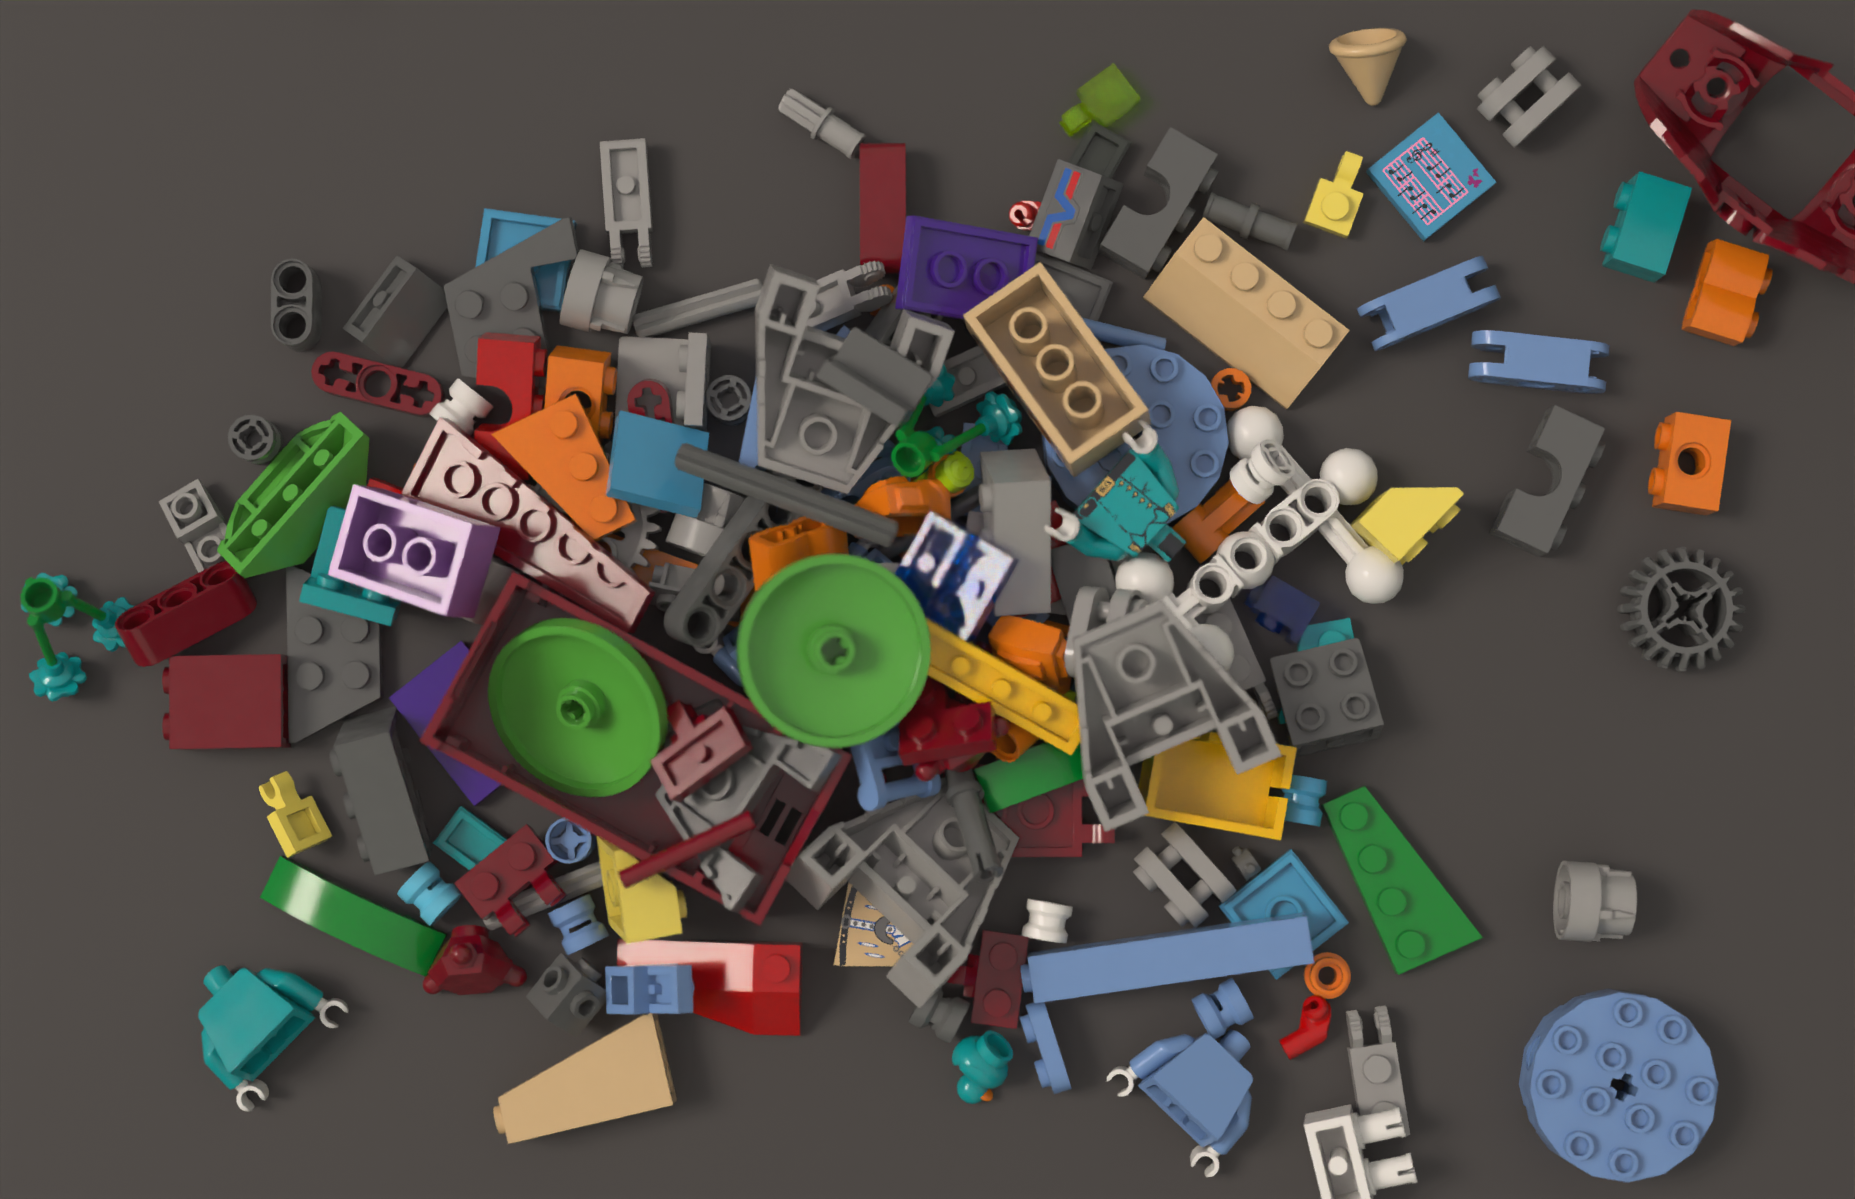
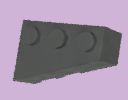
M395 706L344 719L335 741L334 749L330 750L333 771L337 777H344L348 792L343 794L346 812L350 820L357 818L361 835L357 836L360 856L363 862H371L374 875L428 862L433 848L420 792L415 790L407 766L408 762H412L409 748L402 749L395 727L396 721L401 720L400 712Z

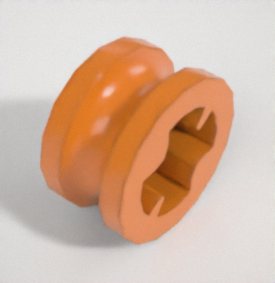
M1226 368L1219 371L1210 383L1224 406V411L1240 409L1248 401L1251 394L1249 377L1243 371L1236 368ZM1231 378L1233 385H1241L1242 393L1238 392L1235 396L1238 399L1237 401L1229 402L1227 395H1219L1218 386L1222 387L1225 383L1222 379Z

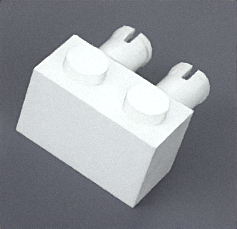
M1350 1104L1305 1115L1304 1128L1322 1199H1373V1195H1377L1376 1190L1407 1183H1417L1411 1153L1369 1162L1368 1158L1364 1159L1362 1149H1365V1144L1396 1137H1406L1399 1107L1358 1117L1357 1112L1353 1113L1352 1105Z

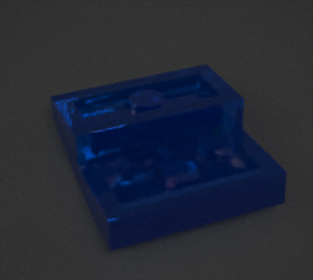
M930 510L894 575L910 589L925 617L934 620L963 640L974 642L1020 560L963 526Z

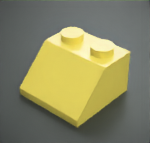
M596 836L608 924L626 944L682 933L680 918L687 917L686 901L682 890H676L672 881H669L661 873L625 889L619 878L618 871L642 860Z

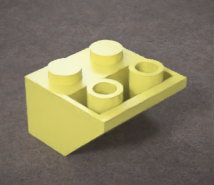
M1458 487L1390 488L1377 496L1350 525L1368 547H1376L1394 563L1400 560L1403 565L1406 561L1409 563L1428 544L1423 538L1428 531L1434 533L1438 528L1442 529L1461 510L1455 503L1464 493Z

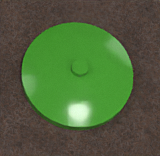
M818 554L802 558L781 568L765 581L754 594L744 612L738 631V670L744 689L758 712L779 731L795 740L813 746H853L872 740L887 732L913 707L925 684L930 664V634L924 613L915 596L892 572L879 564L854 555Z
M569 618L549 619L535 623L516 635L501 650L492 666L488 684V701L493 723L502 742L525 770L543 783L559 791L583 797H604L620 793L636 784L653 767L650 760L660 754L664 748L668 730L667 707L661 687L654 673L640 654L627 642L599 625Z

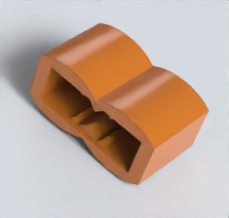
M1720 239L1709 242L1699 265L1695 287L1685 311L1681 330L1731 346L1743 343L1745 337L1751 338L1759 320V312L1754 311L1758 294L1763 295L1766 292L1772 277V269L1767 267L1769 255Z
M805 516L792 521L788 525L760 531L749 538L756 592L765 581L781 568L802 558L828 553L849 555L847 532Z

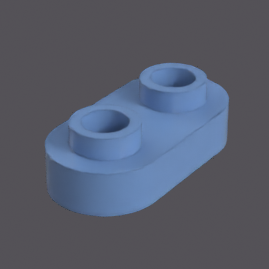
M1045 1003L1025 1005L1028 1014L1021 1016L1020 1021L1028 1044L1037 1041L1042 1059L1034 1061L1042 1088L1051 1086L1054 1095L1072 1089Z

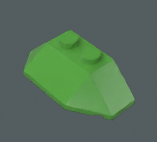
M342 412L333 415L330 420L318 422L298 432L236 501L226 527L225 539L220 542L217 552L244 578L304 563L318 548L328 508L337 506L347 509L353 484L366 486L370 438Z

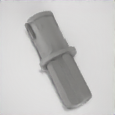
M796 89L788 90L782 97L778 107L779 111L811 132L810 137L813 140L819 137L844 153L849 159H852L860 149V143H864L866 135L835 116L833 108L828 107L824 109Z

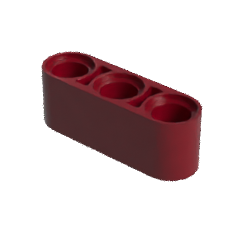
M860 143V265L869 261H879L880 263L882 262L886 274H899L906 225V143Z
M224 561L123 612L117 618L115 628L135 664L147 667L155 665L245 618L255 610L257 600L246 578L241 576L227 561Z

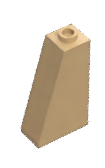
M645 1013L502 1094L498 1097L499 1106L494 1107V1119L498 1133H506L507 1142L510 1144L673 1105L677 1098L658 1014Z

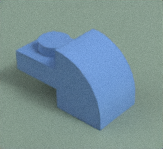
M641 964L605 967L607 1014L693 1013L694 983L692 980V965Z

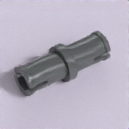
M1211 192L1202 218L1204 217L1208 221L1240 232V238L1248 240L1250 236L1279 246L1288 251L1298 225L1295 222L1291 223L1260 211V205L1251 203L1249 207L1218 196Z

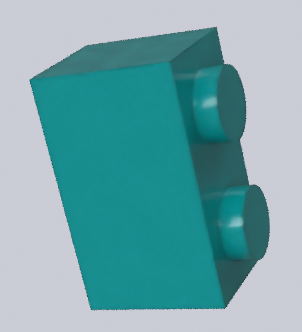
M1640 171L1628 183L1622 182L1613 205L1614 208L1619 209L1615 226L1609 225L1600 246V251L1606 253L1602 266L1653 283L1666 275L1692 188Z

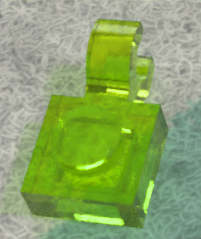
M1113 63L1078 88L1076 95L1082 103L1075 105L1061 116L1062 120L1059 124L1069 137L1075 135L1094 119L1098 124L1106 128L1138 105L1141 98Z

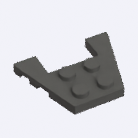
M572 217L557 221L443 285L462 376L476 378L478 338L486 332L541 336V349H547L548 356L551 352L534 267L576 259L579 249ZM547 373L545 377H539L540 388H546ZM572 391V392H575V393L586 394V393H584V392H582V391Z
M742 726L754 749L681 802L671 800L663 784L655 796L683 840H686L747 810L752 813L781 768L809 789L819 792L842 756L827 748L813 746ZM733 838L697 856L701 861L700 867L707 878L714 881L723 895L720 898L725 906L731 911L740 913L763 876L729 851V847L735 839Z

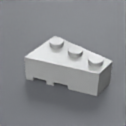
M1035 449L980 452L982 484L979 485L980 510L983 513L984 528L980 529L979 540L981 555L986 557L987 571L980 573L982 600H989L995 616L1051 613V535L1044 529L1045 525L1051 527L1050 478Z

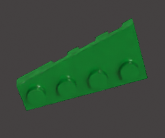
M1365 786L1320 804L1395 974H1402L1483 938Z

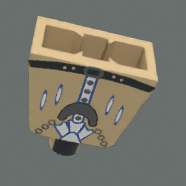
M848 882L834 965L894 966L913 943Z

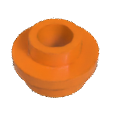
M1322 952L1313 956L1314 963L1306 964L1304 969V981L1309 991L1314 995L1322 996L1324 999H1333L1342 995L1348 988L1351 980V972L1347 962L1341 956L1331 952ZM1329 966L1334 970L1335 977L1331 983L1323 984L1318 977L1319 971L1323 967Z

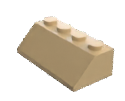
M1204 217L1143 296L1144 300L1232 368L1243 371L1249 377L1252 384L1286 410L1350 331Z

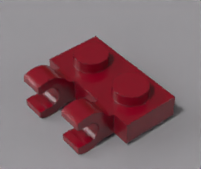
M528 824L454 883L482 920H488L496 914L504 929L511 936L514 934L515 937H518L531 924L512 899L530 884L533 885V888L547 906L550 904L551 907H554L568 896L548 871L559 861L549 854L544 842Z

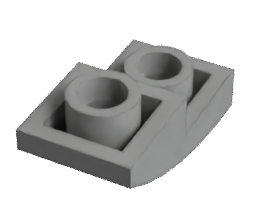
M196 479L158 501L176 538L185 545L198 573L217 563L226 561L217 552L220 542L225 539L227 522L201 480Z

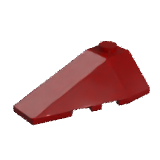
M618 938L617 966L641 964L692 965V980L694 983L693 1013L753 1035H801L803 942L650 939L626 944L622 938Z

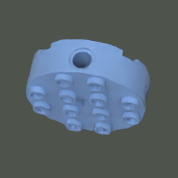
M1143 344L1105 349L1148 408L1151 421L1149 426L1156 431L1157 442L1171 461L1179 488V495L1175 501L1179 509L1166 523L1169 525L1195 509L1220 477L1229 444L1224 406L1207 377L1176 353ZM1143 430L1138 433L1139 437L1142 435ZM1042 434L1041 436L1046 472L1052 477L1051 481L1063 501L1074 510L1123 455L1131 449L1125 442L1079 475L1073 477Z
M1603 989L1574 997L1542 1018L1524 1048L1519 1088L1523 1104L1527 1110L1528 1119L1550 1151L1591 1176L1632 1182L1665 1174L1694 1153L1713 1122L1718 1081L1710 1048L1687 1017L1656 998L1625 991ZM1613 1078L1625 1082L1622 1091L1610 1087Z

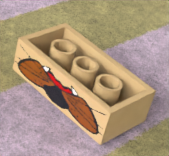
M1041 262L963 315L969 333L1073 477H1076L1125 443L1122 438L1124 432L1128 433L1131 437L1141 432L1143 427L1139 424V420H1144L1148 425H1151L1148 408Z

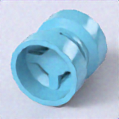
M428 861L405 882L397 892V895L406 904H414L420 910V917L429 926H432L453 907L462 896V893L453 883H446L440 878V870L431 861Z

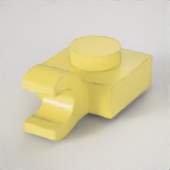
M1345 151L1333 182L1320 178L1303 222L1304 224L1345 239L1348 237L1364 194L1351 189L1360 168L1362 156Z
M287 771L271 777L269 782L259 786L263 800L269 806L276 809V811L267 816V819L287 858L319 845L332 837L313 797L309 796L301 800L295 789L294 781Z

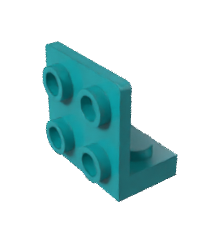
M329 507L311 576L303 583L299 602L391 626L398 617L401 600L328 575L346 509L341 507Z

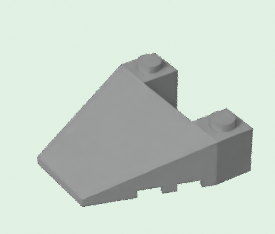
M770 264L755 307L758 466L848 494L884 448V443L897 427L816 377L825 360L835 358L846 338L807 326L820 287L815 278ZM903 309L890 348L933 375V381L928 387L930 388L940 374L954 330L945 322Z
M1158 600L1072 638L1082 776L1088 795L1105 832L1149 813L1129 766L1213 729L1217 730L1230 763L1237 775L1281 756L1265 716L1257 703L1162 600Z
M946 777L941 779V789L934 796L921 798L914 795L902 798L885 805L881 809L866 811L864 815L843 823L841 821L828 827L797 857L786 877V880L817 910L849 882L913 943L886 977L919 1009L952 977L967 959L974 937L988 911V905L1003 877V874L999 878L995 877L994 871L990 870L993 881L985 883L975 881L955 808L949 805L946 792L949 788ZM983 804L1000 864L1005 872L1019 837L993 812L989 814L987 807Z

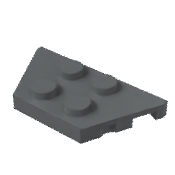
M296 566L286 568L289 743H300L314 733L329 725H334L359 709L366 708L384 698L382 624L299 602L303 583L311 574Z

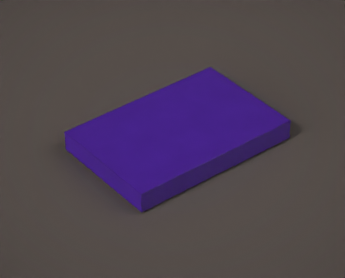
M907 216L895 309H906L917 313L964 320L963 315L1035 266L1038 238L926 217Z
M462 640L389 697L420 738L424 734L470 650ZM427 746L474 806L480 804L502 786V784L445 753Z

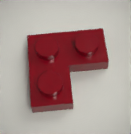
M927 675L918 699L909 712L899 721V756L904 766L997 751L996 712L992 702L988 701L950 708L949 687Z

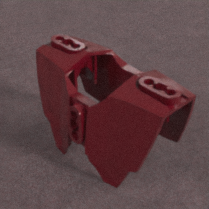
M1692 9L1634 80L1635 96L1647 123L1692 173L1714 212L1716 211L1717 215L1744 236H1747L1753 229L1752 242L1786 252L1823 271L1830 272L1855 284V204L1852 202L1855 195V149L1808 205L1792 219L1786 218L1729 175L1711 158L1718 142L1744 107L1774 75L1786 66L1793 68L1854 116L1855 92L1829 72L1834 64L1792 53L1719 14L1707 10ZM1683 49L1688 53L1690 62L1686 67H1677L1672 64L1671 55L1675 50ZM1716 77L1723 79L1725 88L1721 93L1711 94L1707 90V84L1711 79Z

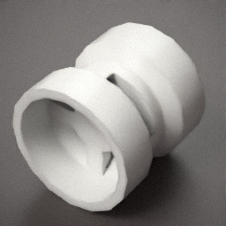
M457 378L449 388L450 396L453 399L451 401L446 399L445 402L437 403L429 414L437 421L439 417L450 419L471 436L474 432L473 425L476 423L473 418L475 416L486 418L494 406Z
M1266 439L1252 450L1251 458H1244L1231 468L1230 480L1234 488L1244 499L1254 504H1260L1272 495L1275 485H1283L1294 476L1295 464L1291 456L1280 444Z

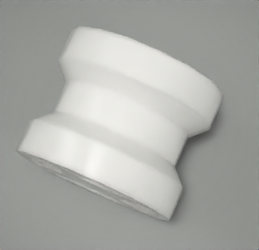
M1028 898L1026 908L1030 915L1028 923L1023 925L1021 935L1067 944L1068 933L1064 928L1066 919L1072 915L1073 906Z

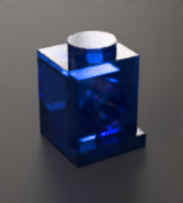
M1273 575L1265 583L1252 588L1243 604L1250 607V611L1258 615L1255 619L1257 624L1279 635L1282 629L1288 632L1284 641L1290 645L1298 643L1321 604Z

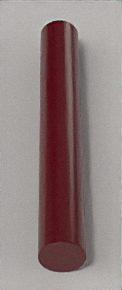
M747 810L618 871L619 878L625 889L630 888L756 828L755 820L751 812Z

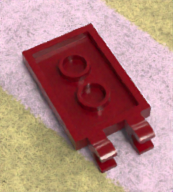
M976 764L972 768V770L985 766L987 764ZM1083 779L993 812L1019 837L1011 857H1083V843H1115V828L1105 832L1102 824H1082V797H1089Z

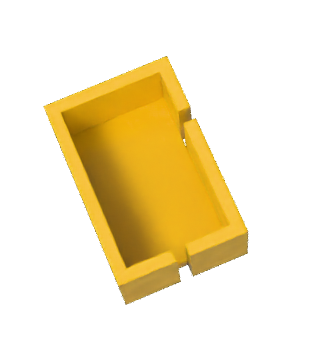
M1206 732L1193 738L1198 739V741L1190 739L1143 760L1139 790L1149 811L1148 814L1143 816L1281 840L1288 799L1269 796L1270 787L1290 789L1296 747L1277 744L1281 756L1238 775L1230 763L1218 733Z

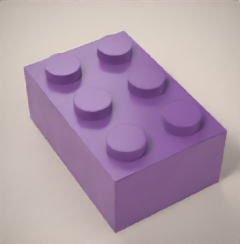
M353 484L328 575L444 616L475 618L500 528L383 488Z

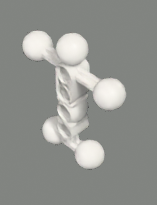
M1245 407L1235 412L1227 424L1228 446L1232 454L1240 460L1251 458L1252 450L1266 439L1282 446L1284 439L1283 426L1278 416L1266 407ZM1344 448L1331 453L1322 463L1320 479L1312 480L1292 458L1295 464V474L1285 484L1280 485L1289 496L1273 508L1261 524L1256 522L1248 532H1236L1226 537L1219 545L1217 554L1208 564L1197 570L1189 581L1186 590L1178 597L1172 593L1174 578L1168 562L1157 554L1140 552L1135 558L1131 556L1125 558L1116 573V589L1139 590L1142 593L1143 599L1148 604L1162 600L1227 672L1232 667L1234 660L1233 643L1228 633L1216 625L1198 624L1195 618L1201 613L1209 614L1220 610L1230 596L1234 598L1242 589L1256 588L1265 583L1272 574L1274 565L1280 558L1293 551L1317 530L1346 562V583L1352 595L1362 602L1371 604L1385 603L1391 600L1401 590L1404 580L1403 566L1400 560L1394 563L1376 547H1368L1337 510L1339 504L1357 505L1369 499L1376 489L1378 481L1377 468L1372 458L1363 451ZM1306 496L1317 497L1324 505V512L1315 513L1310 511L1305 505L1304 498ZM1276 523L1283 525L1289 532L1290 540L1279 541L1275 539L1270 532L1269 526ZM1239 551L1249 553L1255 560V568L1249 570L1241 568L1235 561L1234 554ZM1209 579L1217 583L1220 588V597L1210 598L1204 595L1200 590L1199 581Z

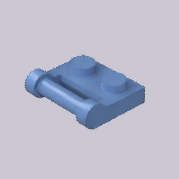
M899 722L887 732L872 740L850 746L861 783L857 794L858 801L862 808L867 811L881 809L887 802L914 795L921 798L934 796L941 789L939 774L927 782L919 780L914 773L912 777L885 783L882 769L904 765L899 756ZM913 764L914 772L917 764Z

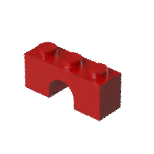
M486 332L478 338L476 385L494 386L504 391L512 404V416L510 421L503 424L482 423L474 431V439L522 480H529L531 475L492 436V433L544 409L545 395H538L539 377L546 376L548 351L547 349H541V336Z

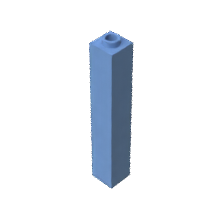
M1305 912L1033 951L1028 954V964L1020 965L1024 993L1033 992L1034 1003L1312 964L1314 963L1307 916Z

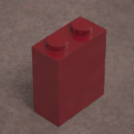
M256 654L169 657V667H164L162 675L164 693L169 694V713L164 714L162 723L163 736L165 740H169V749L291 748L288 731L287 655Z

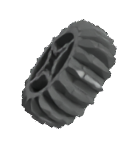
M1686 547L1676 548L1673 557L1667 549L1657 551V562L1650 557L1643 558L1640 563L1644 573L1638 570H1631L1628 573L1630 581L1636 587L1624 586L1620 589V594L1630 598L1631 602L1617 606L1618 613H1630L1631 621L1620 624L1621 631L1634 629L1637 634L1630 638L1628 645L1634 648L1644 643L1646 646L1641 654L1643 660H1651L1658 653L1657 667L1666 669L1673 660L1677 672L1686 671L1689 661L1695 669L1705 668V656L1713 662L1719 661L1722 655L1718 645L1726 649L1732 648L1735 645L1727 631L1741 632L1743 628L1741 623L1732 620L1733 615L1745 613V606L1733 605L1732 600L1733 597L1740 596L1743 590L1741 587L1729 589L1726 584L1733 579L1734 573L1726 571L1718 575L1717 571L1721 566L1719 558H1713L1704 565L1705 551L1701 549L1695 550L1690 559ZM1669 572L1686 573L1698 579L1703 585L1688 592L1682 589L1677 582L1671 583L1666 574ZM1655 586L1657 590L1654 594L1659 601V611L1650 620L1648 616V599L1652 588ZM1695 599L1688 604V607L1683 612V617L1667 620L1675 614L1674 611L1679 607L1677 602ZM1712 599L1714 618L1707 632L1708 624L1703 617V609L1705 604ZM1676 627L1685 636L1690 635L1696 644L1691 647L1676 646L1667 642L1658 634L1664 630Z

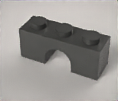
M1170 127L1144 173V176L1162 187L1167 199L1166 206L1156 214L1143 215L1123 205L1100 244L1098 253L1144 280L1151 269L1159 273L1173 250L1166 245L1172 233L1176 230L1183 234L1196 212L1195 209L1189 206L1197 191L1206 195L1219 173L1218 170L1212 167L1218 154Z
M1556 405L1545 410L1526 452L1541 458L1547 463L1552 473L1551 487L1544 496L1530 495L1517 488L1508 492L1489 534L1537 557L1548 554L1550 549L1556 551L1567 531V526L1562 524L1569 507L1576 509L1585 493L1587 485L1582 483L1581 480L1587 467L1594 468L1604 451L1606 444L1600 441L1605 428Z

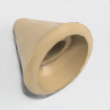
M1392 28L1365 29L1338 36L1329 44V50L1336 56L1365 102L1370 106H1375L1382 100L1407 37L1404 32Z

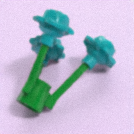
M943 364L938 378L927 389L907 424L896 431L899 443L892 450L891 459L893 465L902 476L906 478L916 477L922 472H926L933 462H938L945 455L957 451L956 448L979 435H989L993 442L997 443L1001 440L1003 444L1010 445L1013 443L1014 436L1022 432L1020 425L1022 415L1015 401L1008 398L1005 394L997 395L993 391H989L986 393L984 401L976 405L977 411L981 416L976 421L975 426L956 437L952 434L944 436V430L940 426H935L929 431L919 430L915 432L913 428L924 406L932 404L935 407H940L944 400L951 401L955 396L953 385L956 378L947 372Z
M40 573L35 579L32 577L26 579L25 586L20 595L21 609L25 613H30L27 624L34 630L44 658L37 662L38 669L29 673V678L34 683L33 691L36 696L42 697L47 695L48 699L54 702L61 697L77 694L79 691L78 684L84 683L87 677L85 672L81 670L82 661L79 657L69 659L68 654L65 652H60L57 655L54 653L44 628L45 623L58 627L62 624L63 617L71 618L75 614V609L94 618L92 626L97 630L93 634V640L103 644L106 650L114 652L119 646L126 648L115 628V622L123 612L134 607V605H131L127 598L120 597L115 603L107 601L104 603L103 608L98 609L77 598L78 591L75 587L68 586L69 581L66 576L52 577L46 573Z

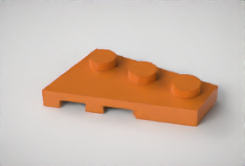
M577 394L492 433V436L584 532L595 541L638 522L628 501L606 496L610 462Z

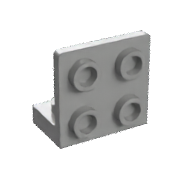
M689 332L688 339L621 337L619 339L615 420L620 410L629 412L627 398L632 387L644 379H656L664 383L670 391L675 424L707 432L708 407L706 404V391L709 387L711 340L708 334ZM644 388V395L637 398L638 405H645L648 417L655 419L654 407L662 402L661 396L653 395L651 388ZM665 417L658 419L666 422Z

